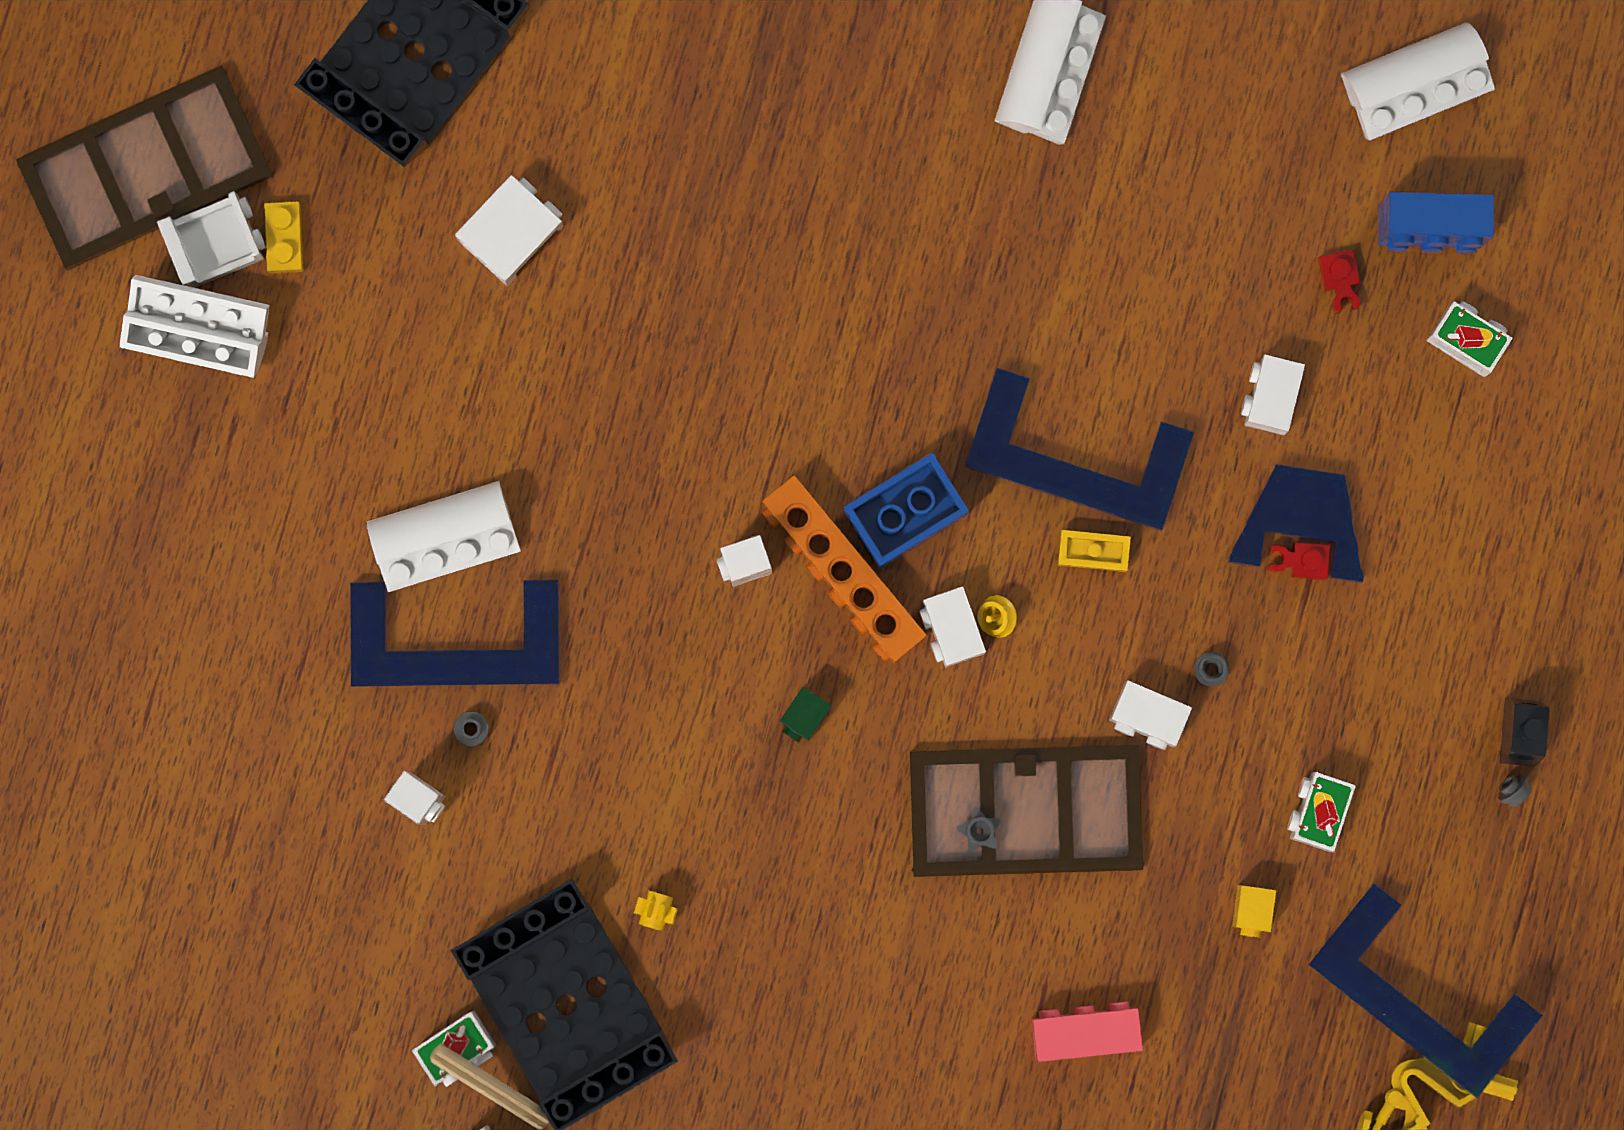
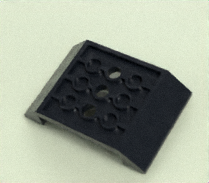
M367 0L323 59L319 61L314 58L295 82L294 86L402 167H405L432 144L509 44L529 3L525 0ZM390 23L397 27V34L393 39L383 40L379 37V30L384 24ZM411 44H421L424 47V55L420 59L410 60L406 57V50ZM439 64H447L452 68V72L448 79L440 81L433 77L434 68Z
M573 879L568 880L450 950L467 980L472 981L539 1097L541 1101L539 1105L554 1130H564L678 1062L662 1027L592 907ZM593 977H601L607 984V990L601 997H594L588 992L587 984ZM562 995H571L576 1000L577 1007L571 1015H564L557 1008V1001ZM534 1012L541 1013L546 1018V1027L540 1033L532 1032L527 1026V1019Z

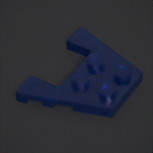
M1276 464L1228 557V563L1260 567L1265 532L1334 542L1335 547L1330 578L1362 583L1364 576L1360 566L1357 539H1355L1352 523L1353 516L1345 475Z

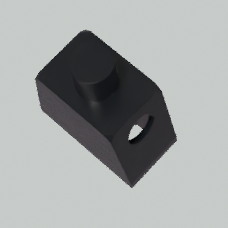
M1505 698L1500 764L1535 767L1545 758L1549 706L1541 701Z

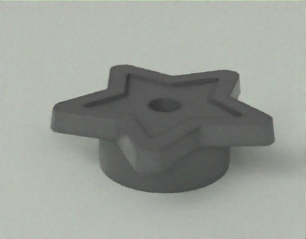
M974 808L970 821L957 826V830L968 838V851L970 853L982 845L995 849L998 847L994 832L1001 824V819L986 818L979 808ZM978 828L983 829L982 834L977 833Z

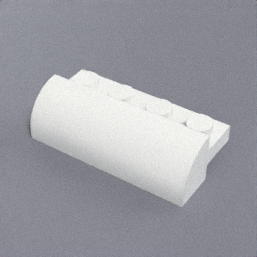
M1034 0L995 122L1022 133L1030 132L1058 145L1065 144L1106 15L1083 6V1Z
M1467 22L1341 73L1350 103L1356 108L1365 138L1369 141L1495 90L1486 60H1489L1485 46L1474 27Z
M135 275L131 280L128 311L123 316L120 347L254 378L259 370L268 338L266 327L270 305Z
M499 481L367 521V529L377 564H379L388 592L521 552Z

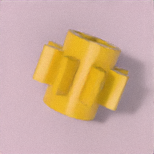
M648 890L646 899L638 897L634 909L635 914L641 915L638 924L664 931L666 923L673 925L678 908L671 906L673 897Z

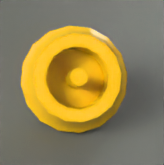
M999 595L990 596L983 601L978 610V623L987 634L1001 638L1013 632L1017 622V614L1013 604L1005 597Z

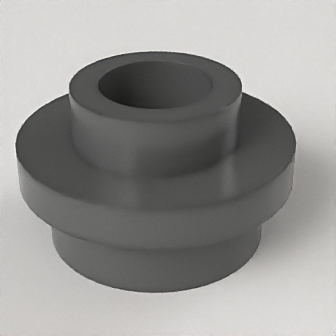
M1207 652L1196 660L1194 673L1201 684L1209 687L1218 686L1227 679L1229 664L1221 654ZM1208 663H1213L1217 666L1215 676H1209L1205 672V667Z
M466 712L460 715L454 724L455 737L465 746L473 747L480 745L485 741L489 733L487 720L476 712ZM470 722L477 725V732L472 736L465 733V726Z
M1524 775L1509 776L1499 786L1498 799L1503 804L1508 803L1510 807L1518 806L1531 793L1532 789L1528 785L1529 780Z

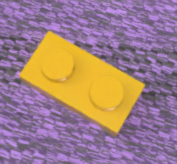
M299 202L264 203L267 272H303L301 204Z
M1061 530L1058 565L1127 572L1131 537Z

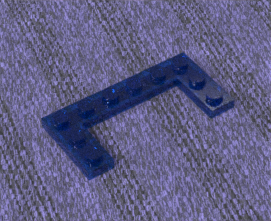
M999 368L996 369L965 464L966 468L1158 531L1163 530L1194 432L1160 422L1140 486L1127 483L1009 444L1030 378Z
M523 580L524 649L387 651V587L385 582L350 583L351 687L560 684L559 580Z
M1373 884L1309 963V966L1477 1099L1543 1015L1514 993L1471 1048L1359 960L1402 907L1399 902L1376 884Z

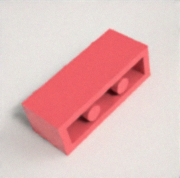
M1129 1001L1108 1003V1010L1095 1011L1094 1005L1073 1007L1074 1014L1060 1015L1059 1009L1038 1011V1018H1031L1037 1062L1143 1051L1138 1008H1129Z

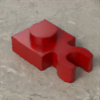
M1353 250L1319 256L1318 263L1324 291L1335 290L1336 296L1332 301V308L1335 314H1339L1342 311L1341 299H1349L1352 303L1353 311L1357 310L1360 306V299L1351 290V287L1359 285L1360 280Z
M1295 542L1293 552H1289L1280 545L1269 548V552L1279 553L1282 557L1280 565H1268L1269 571L1281 572L1286 568H1292L1291 578L1328 580L1330 545Z

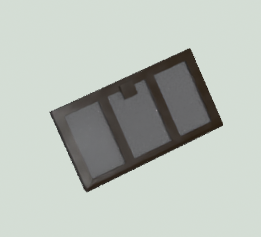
M222 65L16 159L17 166L24 177L67 271L158 230L157 221L167 217H171L172 220L178 219L228 198V193L233 191L235 193L241 192L273 177L228 79L227 71Z
M1139 745L909 752L913 877L1143 870ZM974 808H979L986 818L1001 819V824L994 832L998 843L996 849L982 845L972 853L968 851V838L957 830V826L970 821ZM978 828L977 833L982 834L983 829Z

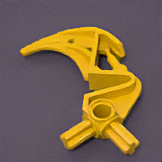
M1468 1022L1459 1055L1451 1054L1411 1059L1399 1063L1391 1074L1392 1088L1385 1094V1103L1375 1119L1376 1123L1372 1130H1380L1382 1125L1385 1126L1395 1108L1405 1110L1403 1127L1398 1130H1428L1426 1126L1430 1123L1407 1084V1078L1410 1075L1416 1076L1457 1107H1461L1478 1097L1480 1091L1513 1101L1514 1095L1517 1093L1518 1081L1487 1072L1484 1063L1479 1062L1489 1028ZM1468 1066L1472 1071V1078L1469 1083L1460 1085L1457 1082L1456 1074L1461 1067ZM1364 1110L1356 1130H1369L1373 1112Z

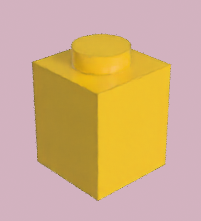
M1237 885L1232 927L1241 928L1240 935L1261 938L1262 931L1271 932L1276 890Z

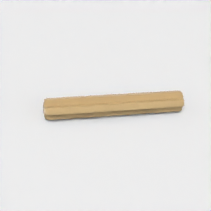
M440 1044L432 1052L430 1058L433 1064L535 1128L542 1130L549 1122L538 1104L446 1046Z

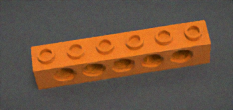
M795 475L762 501V505L765 507L762 515L774 529L779 525L788 536L783 540L795 555L800 552L803 553L810 562L805 567L818 582L824 579L832 588L827 592L840 609L846 605L854 615L849 620L861 635H864L866 632L870 634L876 642L872 645V648L884 662L890 659L895 664L927 637L925 632ZM794 510H801L808 517L807 523L800 528L792 527L788 523V515ZM818 536L826 538L830 544L828 551L824 554L813 553L809 547L813 538ZM838 563L847 564L852 571L850 578L845 581L836 580L831 573L833 566ZM862 589L870 591L874 598L872 605L867 608L858 607L853 599L857 591ZM889 616L895 621L896 628L894 632L888 635L878 632L876 621L880 617Z

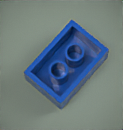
M1389 192L1378 205V246H1387V250L1393 252L1407 251L1408 246L1422 247L1421 251L1428 253L1442 252V247L1456 248L1457 253H1476L1477 248L1484 246L1493 237L1494 195Z
M933 453L843 507V512L879 570L963 519L969 513V510Z

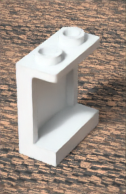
M512 175L455 234L457 240L507 287L517 278V271L556 230L560 231L564 227L559 219L563 214L551 202L541 203L534 196L538 191L526 179L522 178L518 181Z
M235 191L228 193L229 198L178 219L172 220L171 217H167L157 221L183 286L195 288L264 260L261 250L266 248L259 229L252 230L248 218L253 217V213L245 197L240 199Z

